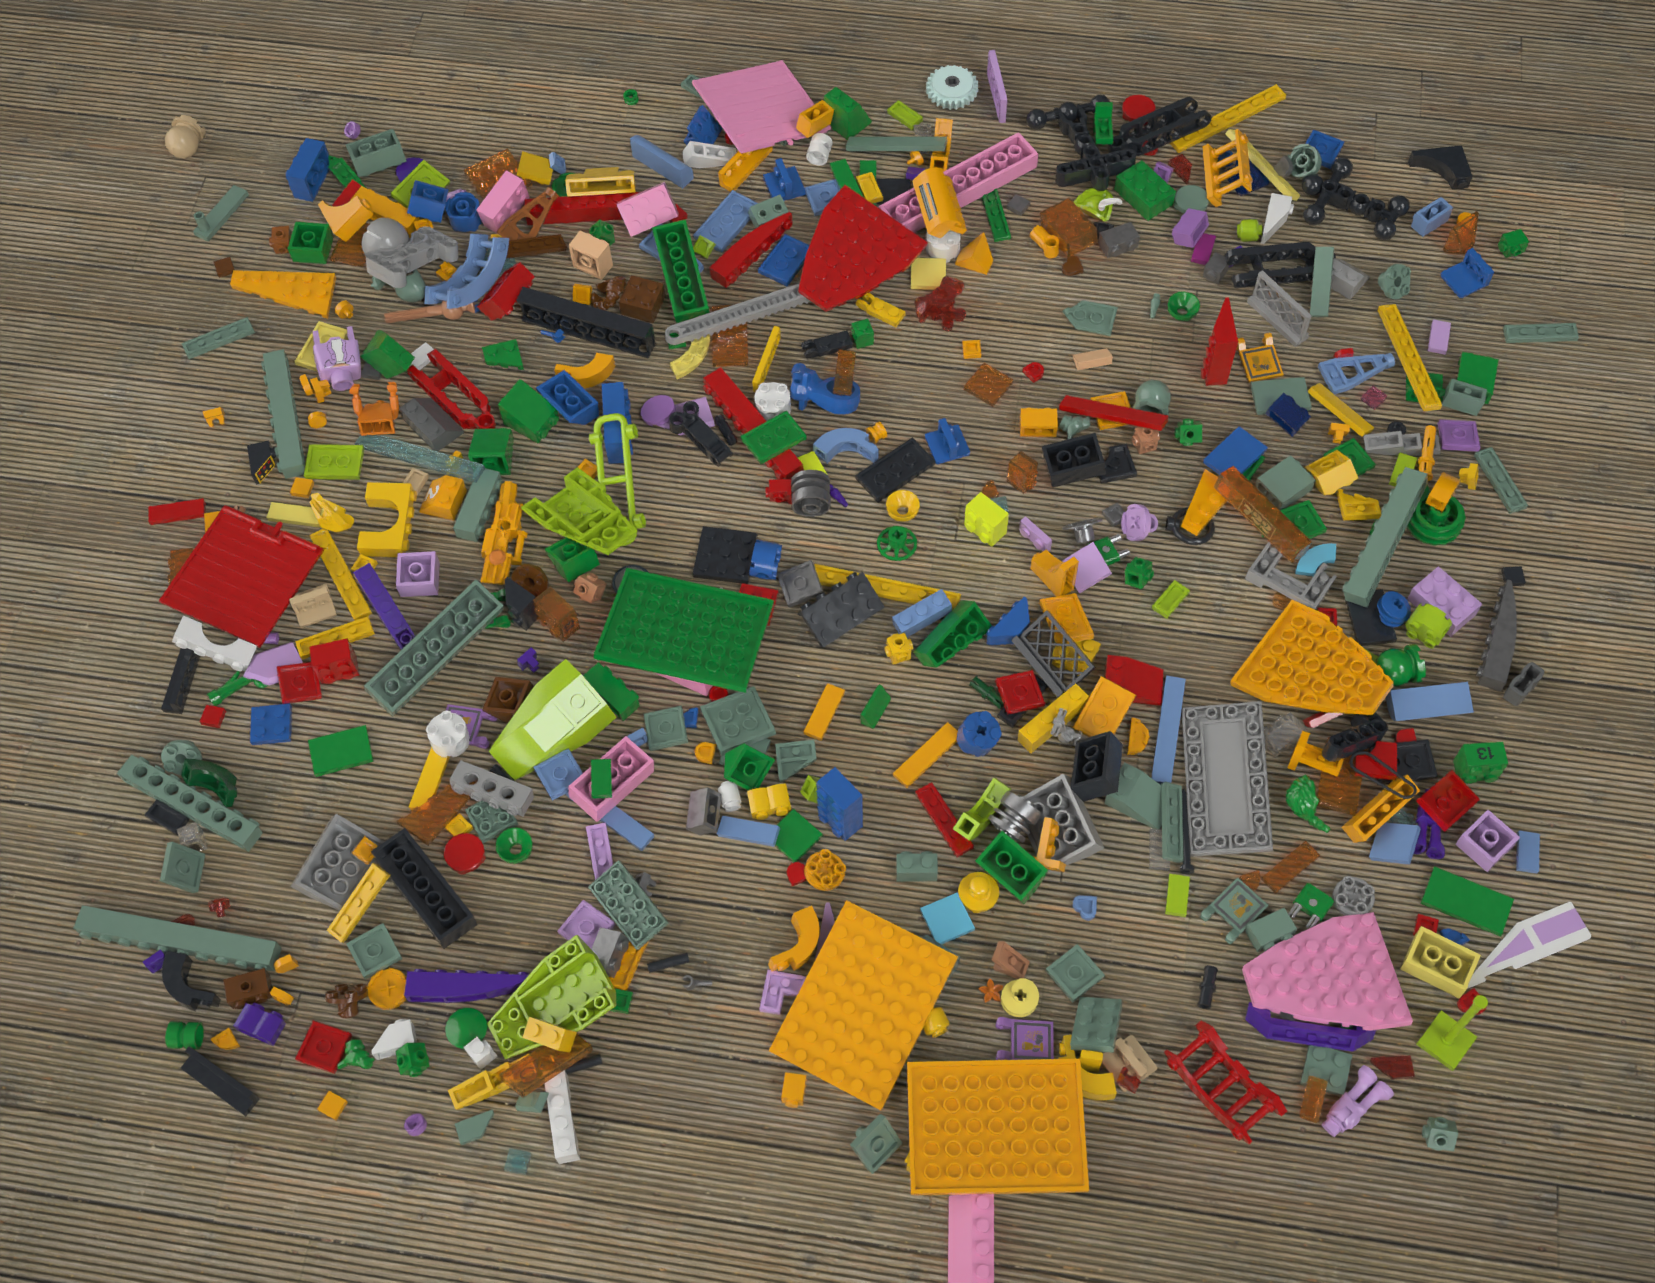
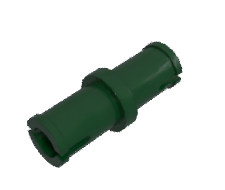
M978 676L972 679L975 682L971 681L969 686L979 692L984 700H989L998 709L1004 706L1000 694L994 690L992 685L988 686Z

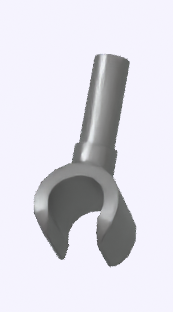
M690 975L683 977L684 981H691L689 985H683L689 991L693 990L695 986H712V980H694Z

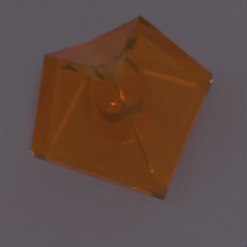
M1477 211L1451 228L1443 248L1444 252L1466 254L1467 250L1473 248L1479 217Z

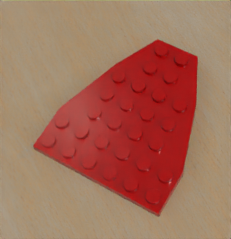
M844 185L822 212L806 253L798 292L825 312L830 311L836 306L846 304V301L853 298L858 299L879 287L882 282L889 281L899 272L903 273L927 247L928 242Z

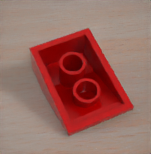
M1107 655L1104 678L1135 694L1136 697L1132 703L1162 705L1164 669L1125 656Z

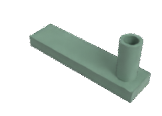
M233 185L206 217L203 212H196L194 219L198 226L193 231L194 235L209 242L249 196L248 191Z

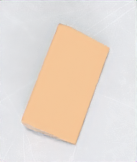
M1106 348L1074 354L1073 359L1077 370L1112 364L1113 356Z

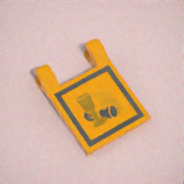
M1271 333L1264 334L1262 341L1265 346L1246 349L1244 338H1238L1236 349L1239 352L1249 383L1282 377L1284 375Z

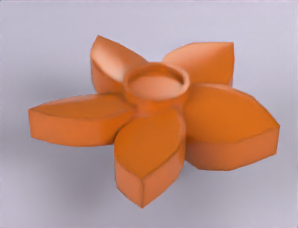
M989 978L987 987L982 986L978 988L980 992L985 994L984 1003L989 1002L991 998L1000 1002L999 992L1003 986H994L993 981Z

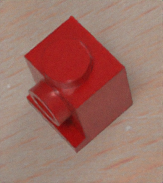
M791 479L769 480V487L765 488L766 498H770V502L781 503L788 501V504H792Z

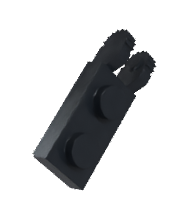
M846 330L814 340L809 339L802 342L801 347L803 350H807L804 352V355L809 359L851 349L853 343Z

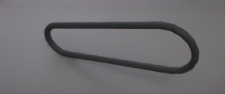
M1359 751L1351 756L1349 764L1354 771L1403 799H1410L1417 793L1416 786L1371 753ZM1359 754H1366L1412 786L1414 792L1409 796L1401 795L1356 769L1352 763L1354 757Z

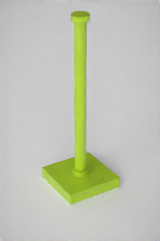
M1482 995L1476 996L1471 1007L1458 1021H1455L1441 1010L1416 1045L1453 1071L1477 1039V1036L1466 1029L1465 1026L1480 1010L1487 1007V998Z

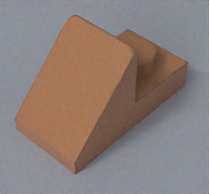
M998 941L992 957V961L995 963L993 969L1016 979L1024 978L1030 961L1006 942Z

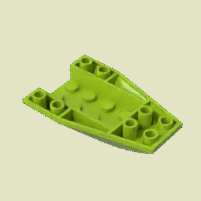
M564 659L535 684L491 746L489 752L513 779L517 780L535 771L534 766L568 748L571 752L587 744L617 717L582 674L567 659Z
M575 935L537 965L490 1019L487 1025L504 1058L510 1059L543 1046L542 1044L522 1038L529 1017L542 1019L579 1032L616 1006V990L597 955L578 935Z

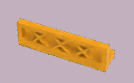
M773 146L742 154L738 151L718 172L719 185L730 192L732 190L735 191L773 151Z

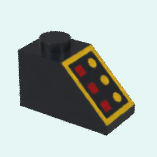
M269 440L247 445L251 475L256 485L260 484L276 465L275 447L271 446Z

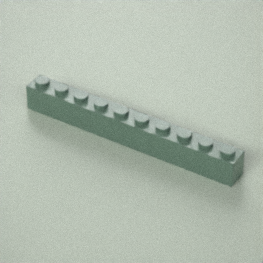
M82 905L73 927L79 933V936L84 939L90 940L94 937L105 943L115 941L125 947H130L131 944L136 945L142 950L152 948L159 951L161 949L164 954L167 951L194 956L200 961H208L210 959L215 960L216 963L221 965L231 963L242 969L253 967L255 970L265 968L268 971H274V963L278 960L282 949L276 941Z

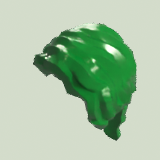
M1306 774L1298 777L1286 791L1288 806L1296 816L1308 821L1310 825L1319 831L1322 830L1329 833L1330 827L1315 816L1317 805L1320 802L1315 794L1316 787L1314 781L1310 780V777Z

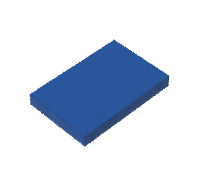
M785 234L760 265L758 273L788 287L804 266L809 245Z
M1239 426L1204 458L1203 463L1232 484L1267 451L1268 447Z

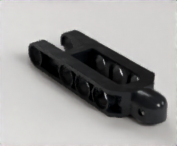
M1190 96L1123 124L1119 135L1113 137L1114 143L1112 145L1108 144V151L1111 153L1132 149L1136 152V156H1141L1205 128L1210 124L1212 116L1206 110L1195 113L1198 108V102ZM1163 115L1162 119L1160 121H1157L1158 118ZM1149 121L1148 125L1143 128V125ZM1148 141L1147 144L1144 147H1142L1143 143Z
M1310 242L1232 249L1227 251L1224 256L1227 265L1252 264V271L1231 277L1234 288L1255 287L1258 273L1262 270L1277 284L1311 281L1313 279L1316 247ZM1302 259L1306 263V267L1297 266V268L1288 269L1283 267L1278 270L1264 269L1262 262Z

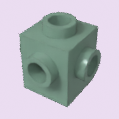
M1428 1117L1427 1125H1423L1422 1138H1425L1427 1147L1437 1151L1447 1150L1454 1152L1458 1137L1455 1121L1447 1120L1443 1117Z

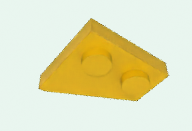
M1337 489L1336 495L1343 521L1380 519L1382 514L1378 500L1370 497L1366 498L1356 493L1354 496L1343 493V489Z

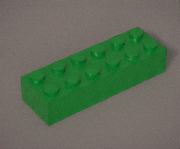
M686 219L652 227L676 324L710 313Z

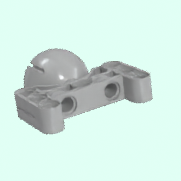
M391 218L374 220L367 227V232L363 234L362 250L366 256L367 272L395 288H403L407 285V273L438 258L446 262H455L459 259L458 242L427 226L411 233V238H409L404 226Z

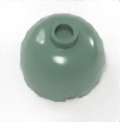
M1300 144L1292 149L1293 152L1290 155L1288 154L1293 164L1291 174L1294 177L1303 180L1307 175L1319 172L1322 158L1315 147L1309 144Z

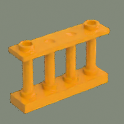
M1239 129L1235 130V140L1217 149H1213L1209 144L1202 146L1207 199L1215 207L1222 205L1221 197L1223 194L1242 185L1249 192L1252 191L1251 183L1253 180L1250 175L1247 147L1249 141L1246 134H1243ZM1237 147V153L1218 162L1219 155ZM1238 160L1237 167L1219 175L1220 168ZM1239 173V180L1220 188L1222 181Z

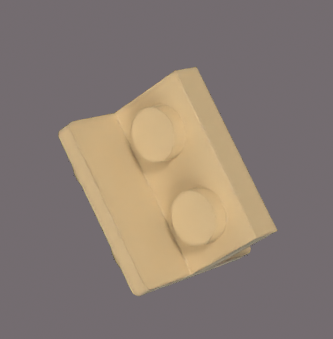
M327 584L297 593L293 598L289 599L301 628L337 616Z
M1133 1035L1128 1036L1124 1040L1120 1037L1116 1040L1114 1053L1105 1052L1103 1054L1102 1065L1108 1073H1113L1114 1081L1123 1092H1127L1154 1073L1158 1068Z

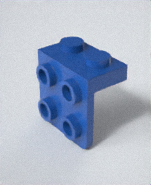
M1474 248L1467 250L1463 262L1442 271L1440 276L1459 298H1464L1488 286L1494 271L1482 259L1481 255Z

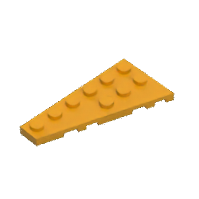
M233 270L230 285L233 289L248 294L254 293L264 299L270 298L276 303L295 309L301 308L307 310L308 313L320 314L323 318L328 319L337 277L335 273Z

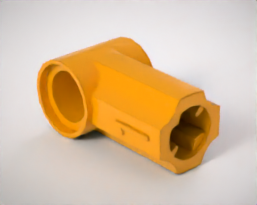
M1037 225L1030 232V238L1044 250L1045 257L1050 259L1057 257L1059 254L1058 237L1050 235L1042 226Z
M505 481L501 484L499 501L496 502V507L498 502L517 503V484L512 481Z

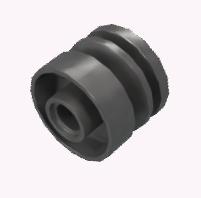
M804 470L792 477V509L795 513L805 517H816L830 510V478L826 473L818 470Z
M1007 790L1000 800L1006 809L1003 811L995 808L994 811L1000 815V818L998 819L990 814L988 819L999 831H1003L1010 838L1023 843L1025 838L1019 834L1020 830L1029 835L1030 831L1024 824L1027 822L1036 825L1042 814L1026 798L1019 794L1015 795Z

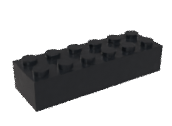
M406 828L371 851L376 862L390 874L389 879L443 949L478 925L474 915Z

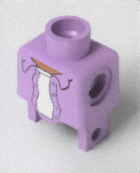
M352 326L347 327L348 340H343L340 337H331L326 343L322 344L320 343L318 330L313 331L314 361L320 381L328 380L329 383H332L333 389L338 391L350 389L354 384L353 380L361 378L358 340L354 338Z

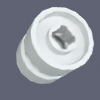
M823 133L814 134L806 154L807 160L817 166L826 164L833 144L832 139Z

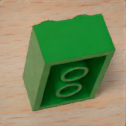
M1143 160L1116 176L1114 190L1147 221L1174 204L1176 191Z

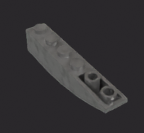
M1507 580L1506 584L1499 588L1497 596L1500 597V600L1496 602L1493 610L1496 616L1491 619L1489 628L1492 631L1488 633L1485 644L1488 645L1487 650L1484 649L1481 656L1483 665L1479 666L1476 675L1479 677L1478 685L1500 692L1507 682L1517 635L1516 602L1511 580Z

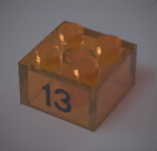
M551 586L533 600L535 605L534 611L538 615V622L543 627L547 626L554 638H559L564 642L580 629L576 610Z

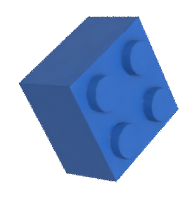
M415 180L407 213L414 217H422L431 222L441 223L449 189Z

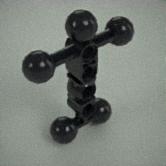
M1337 158L1331 166L1333 175L1329 180L1323 182L1318 174H1310L1303 179L1302 189L1307 195L1319 194L1316 203L1308 205L1303 212V218L1309 225H1319L1324 220V207L1326 204H1329L1339 209H1346L1345 211L1350 209L1355 215H1364L1363 218L1376 223L1374 234L1378 239L1390 240L1396 233L1395 222L1397 218L1404 216L1410 208L1409 200L1403 195H1397L1389 200L1387 211L1383 201L1375 200V198L1370 200L1367 195L1362 193L1356 194V190L1353 191L1352 188L1339 183L1341 179L1348 178L1353 172V164L1348 158Z

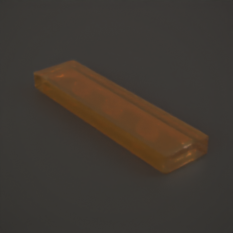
M838 350L834 394L851 396L856 352Z

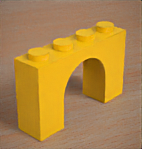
M367 482L365 500L368 506L395 509L399 512V517L396 524L386 531H359L357 549L360 554L367 557H398V553L409 551L410 543L408 536L412 533V524L410 522L411 518L414 517L413 502H416L417 492L414 491L411 483Z

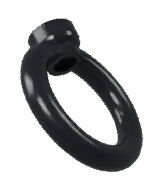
M1189 507L1179 509L1173 516H1167L1165 530L1172 531L1180 541L1186 544L1201 545L1208 542L1214 535L1215 524L1213 519L1207 524V532L1202 537L1192 538L1180 531L1179 519L1186 515Z

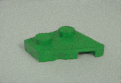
M516 339L482 347L486 365L503 368L513 366L518 367V370H524Z

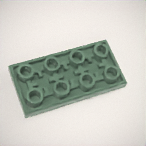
M620 860L588 886L637 950L669 924L668 920Z

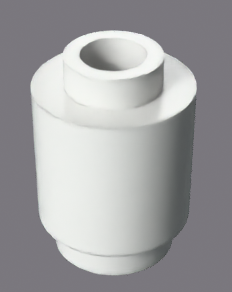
M731 781L721 783L718 792L721 794L722 807L725 808L726 812L740 809L742 801L737 784Z

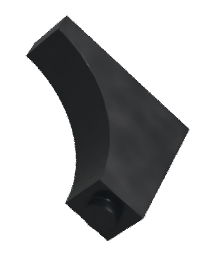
M1462 145L1413 150L1408 161L1409 167L1426 168L1438 173L1449 183L1452 190L1468 188L1473 177Z

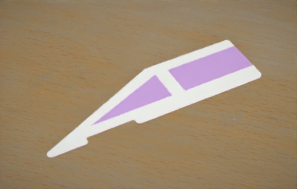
M1572 902L1565 903L1516 923L1473 973L1467 989L1485 982V976L1509 966L1517 969L1590 939L1591 934Z

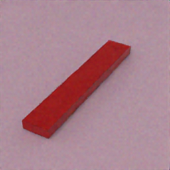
M1066 395L1059 404V410L1158 431H1162L1168 422V415Z

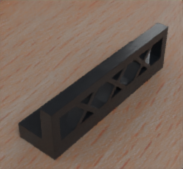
M180 648L161 707L163 712L183 713L200 656L191 649Z
M189 1046L185 1052L190 1057L180 1069L246 1117L260 1099L252 1091Z

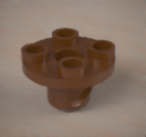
M532 564L518 566L511 580L533 594L537 600L546 593L549 585L548 578L543 569Z
M338 984L335 986V990L325 992L326 1002L337 1004V1015L345 1019L357 1016L360 1009L358 1001L368 996L366 984H357L348 987V984Z

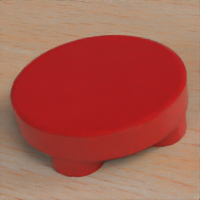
M1145 95L1129 96L1122 105V118L1126 121H1132L1151 113L1156 109L1155 103Z
M470 833L458 834L446 844L444 859L453 871L464 875L476 870L485 861V848L477 836Z

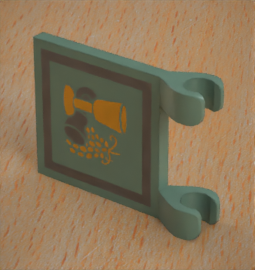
M1237 877L1202 911L1200 918L1206 922L1215 912L1234 928L1225 938L1228 944H1232L1247 928L1248 924L1252 923L1269 905Z

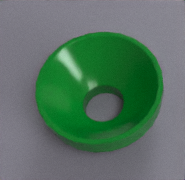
M1185 291L1177 292L1169 298L1167 308L1169 314L1175 319L1187 321L1193 319L1198 314L1200 302L1192 293ZM1185 309L1187 314L1181 315L1177 310Z
M509 828L503 831L496 841V851L499 857L510 864L525 861L533 850L530 834L521 828ZM514 845L522 847L519 854H512L510 852Z

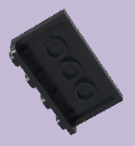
M863 572L850 574L846 577L848 581L845 583L838 582L831 587L832 591L828 594L823 592L815 597L817 601L811 604L809 601L800 607L801 611L798 612V615L803 617L821 648H824L885 608Z

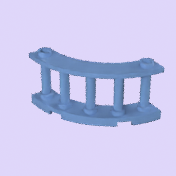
M470 234L469 246L465 255L467 258L464 264L460 265L449 280L425 286L424 304H437L447 301L448 309L459 308L483 296L492 287L501 273L507 256L509 238L493 237V241H488V234ZM491 248L488 261L484 260L486 250ZM484 267L481 273L476 277L480 268Z

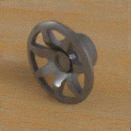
M1102 518L1071 523L1064 526L1062 530L1073 529L1077 543L1091 541L1095 539L1092 525L1101 522Z

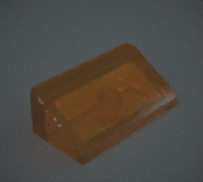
M1314 1076L1308 1077L1299 1115L1300 1118L1313 1123L1319 1122L1328 1084L1327 1080Z

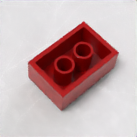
M521 262L513 265L503 272L477 305V308L491 321L497 318L501 319L504 315H509L514 309L512 307L514 303H518L516 300L522 287L530 288L533 285L531 281L535 276Z

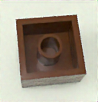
M631 275L619 300L621 315L654 323L666 297L664 284Z

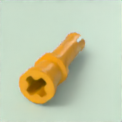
M1432 425L1425 427L1422 455L1418 459V471L1427 473L1428 481L1433 479L1432 467L1435 465L1433 452L1436 427Z

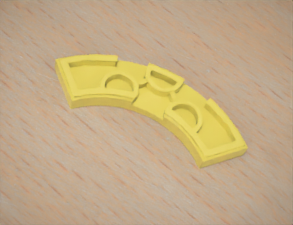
M710 334L705 338L702 336L699 340L694 339L688 351L680 358L670 362L676 379L686 376L700 365L709 349Z

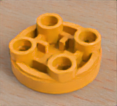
M822 849L812 854L804 868V874L809 884L822 891L837 888L842 883L846 871V866L842 860L828 849Z

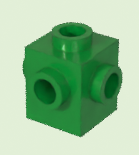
M598 220L589 228V233L593 237L605 240L609 243V246L615 242L613 225Z
M1183 419V422H1177V427L1174 428V436L1184 446L1202 443L1203 424L1200 421H1194V419Z
M1135 557L1125 568V584L1143 589L1148 581L1153 579V562Z
M406 1043L395 1051L400 1075L418 1077L422 1075L424 1070L430 1067L425 1043Z

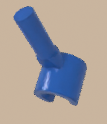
M558 329L555 333L545 330L540 332L543 335L552 337L557 343H560L565 338L562 335L564 332L561 329Z

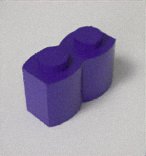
M246 1003L233 1025L234 1028L247 1036L274 1046L286 1025L282 1019L283 1016L275 1011H271V1013L265 1012V1008L257 1003H253V1005Z

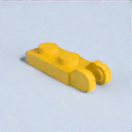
M871 293L862 296L864 300L858 299L856 301L858 308L893 327H897L905 317V311L874 297Z

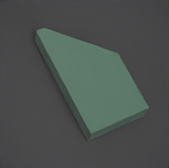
M493 1109L455 1123L461 1145L478 1140L484 1136L491 1118L495 1115Z

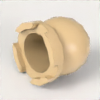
M175 116L171 124L172 127L165 136V145L169 153L177 158L185 159L192 157L197 152L199 142L203 140L206 134L204 126L201 128L196 124L197 120L190 116Z

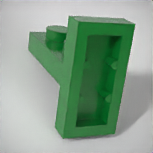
M1096 102L1093 134H1095L1096 144H1113V102Z

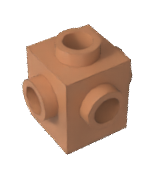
M1139 426L1135 428L1134 436H1132L1133 445L1136 447L1139 455L1156 450L1158 440H1160L1158 430Z
M586 573L580 575L575 580L573 593L577 594L581 600L593 603L601 600L607 583L600 580L594 573Z

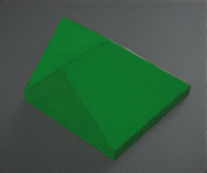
M743 743L725 753L724 778L747 790L759 788L775 759Z

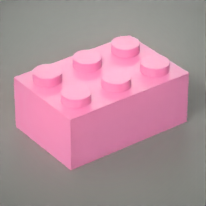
M507 170L477 208L480 219L486 228L497 233L502 224L525 205V199H529L530 196L524 181Z
M665 182L617 203V207L631 237L679 215Z

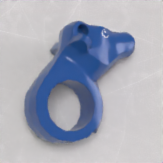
M796 363L793 365L791 370L790 397L793 400H799V410L803 411L810 400L834 414H850L857 410L860 402V387L856 382L844 377H830L822 380L816 371L808 369L804 364Z

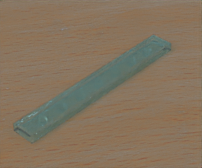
M360 435L355 442V445H363L364 450L477 483L485 470L482 464L383 435Z

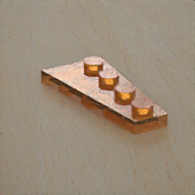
M473 781L469 785H474L477 782ZM449 784L439 794L431 796L426 803L411 810V813L406 817L398 819L397 824L403 829L406 828L410 834L429 846L471 797L464 793L458 794L454 792L451 784Z

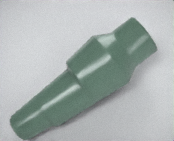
M1155 293L1151 299L1150 318L1152 319L1155 318L1161 302L1160 294Z

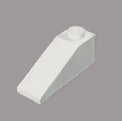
M690 141L682 151L684 164L699 169L725 166L737 153L736 148Z
M1271 194L1261 244H1265L1287 221L1288 214L1292 215L1294 204H1291V196Z

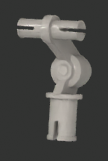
M1059 708L1058 715L1053 720L1054 725L1050 734L1058 736V740L1061 743L1073 741L1074 746H1076V741L1089 738L1083 735L1082 731L1076 734L1071 727H1066L1064 718L1067 710Z

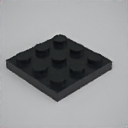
M703 526L692 573L693 578L749 584L750 567H752L751 560L755 542L758 539V533Z

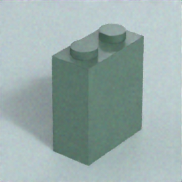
M1290 455L1259 476L1254 488L1266 500L1268 499L1269 503L1277 511H1280L1309 493L1313 489L1316 480L1310 472H1307L1301 466L1298 460H1295Z

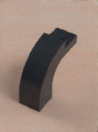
M167 951L162 965V979L168 993L181 1006L196 1012L198 1006L210 1009L211 1006L219 1007L221 999L215 993L195 990L189 987L188 974L193 962L187 954Z

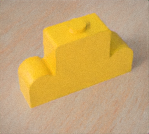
M619 167L585 169L584 174H569L565 179L567 196L632 193L636 191L634 171L625 170L619 172Z

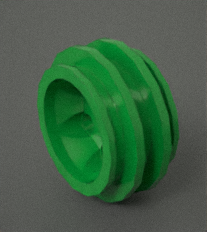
M1426 491L1423 493L1407 528L1415 538L1423 543L1433 546L1446 545L1454 541L1464 527L1466 519L1464 508L1452 496L1442 512L1426 504L1431 492Z

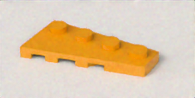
M1205 469L1181 527L1197 536L1234 494L1236 487Z

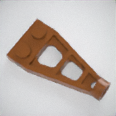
M548 187L542 194L510 216L497 230V233L502 238H509V240L537 237L553 202L559 195ZM536 204H540L544 208L539 218H535L530 214V210ZM524 217H529L533 221V227L528 234L523 233L517 228V222Z

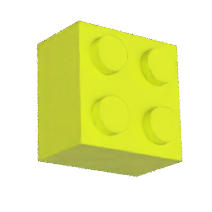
M980 492L966 505L964 525L969 532L979 536L983 543L993 547L1007 533L1009 513Z

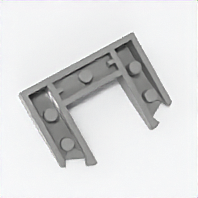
M1269 540L1249 568L1245 580L1260 588L1265 584L1288 598L1316 610L1337 576L1334 575L1332 578H1329L1324 572L1328 565L1323 562L1308 585L1276 569L1290 544L1284 542L1282 548L1271 547L1272 541Z

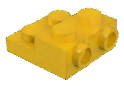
M1092 639L1075 642L1093 663L1101 643ZM1056 646L1053 651V657H1061L1062 646ZM1066 647L1065 658H1074L1075 649L1073 647ZM1052 660V664L1060 668L1061 660ZM1065 660L1064 669L1073 672L1074 661ZM1078 661L1077 672H1084L1089 667L1085 661Z

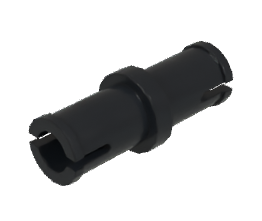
M1207 965L1204 967L1203 980L1199 985L1201 991L1197 1004L1201 1009H1211L1213 993L1216 991L1215 981L1218 969L1214 966Z

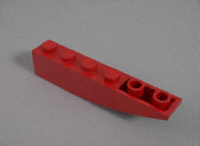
M787 212L766 222L732 245L709 267L711 279L725 288L735 283L737 278L742 273H745L753 262H756L764 252L769 250L775 241L780 239L786 230L792 227V213Z

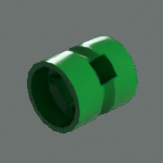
M182 1021L169 1022L165 1035L168 1049H182L183 1046L185 1049L189 1046L194 1050L201 1048L204 1039V1026L202 1022H188L187 1024Z

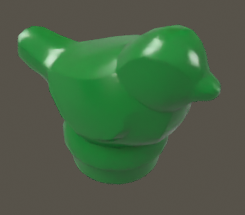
M351 1040L346 1043V1056L337 1064L338 1069H343L347 1066H357L362 1069H370L375 1059L371 1058L369 1052L365 1050L362 1040Z

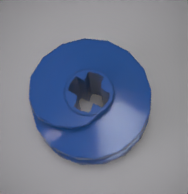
M1386 592L1377 602L1381 622L1391 628L1403 625L1410 618L1411 607L1407 599L1398 592Z

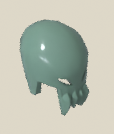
M415 269L413 274L406 275L407 285L405 287L395 288L396 294L402 300L410 303L422 300L425 297V286H427L418 270Z

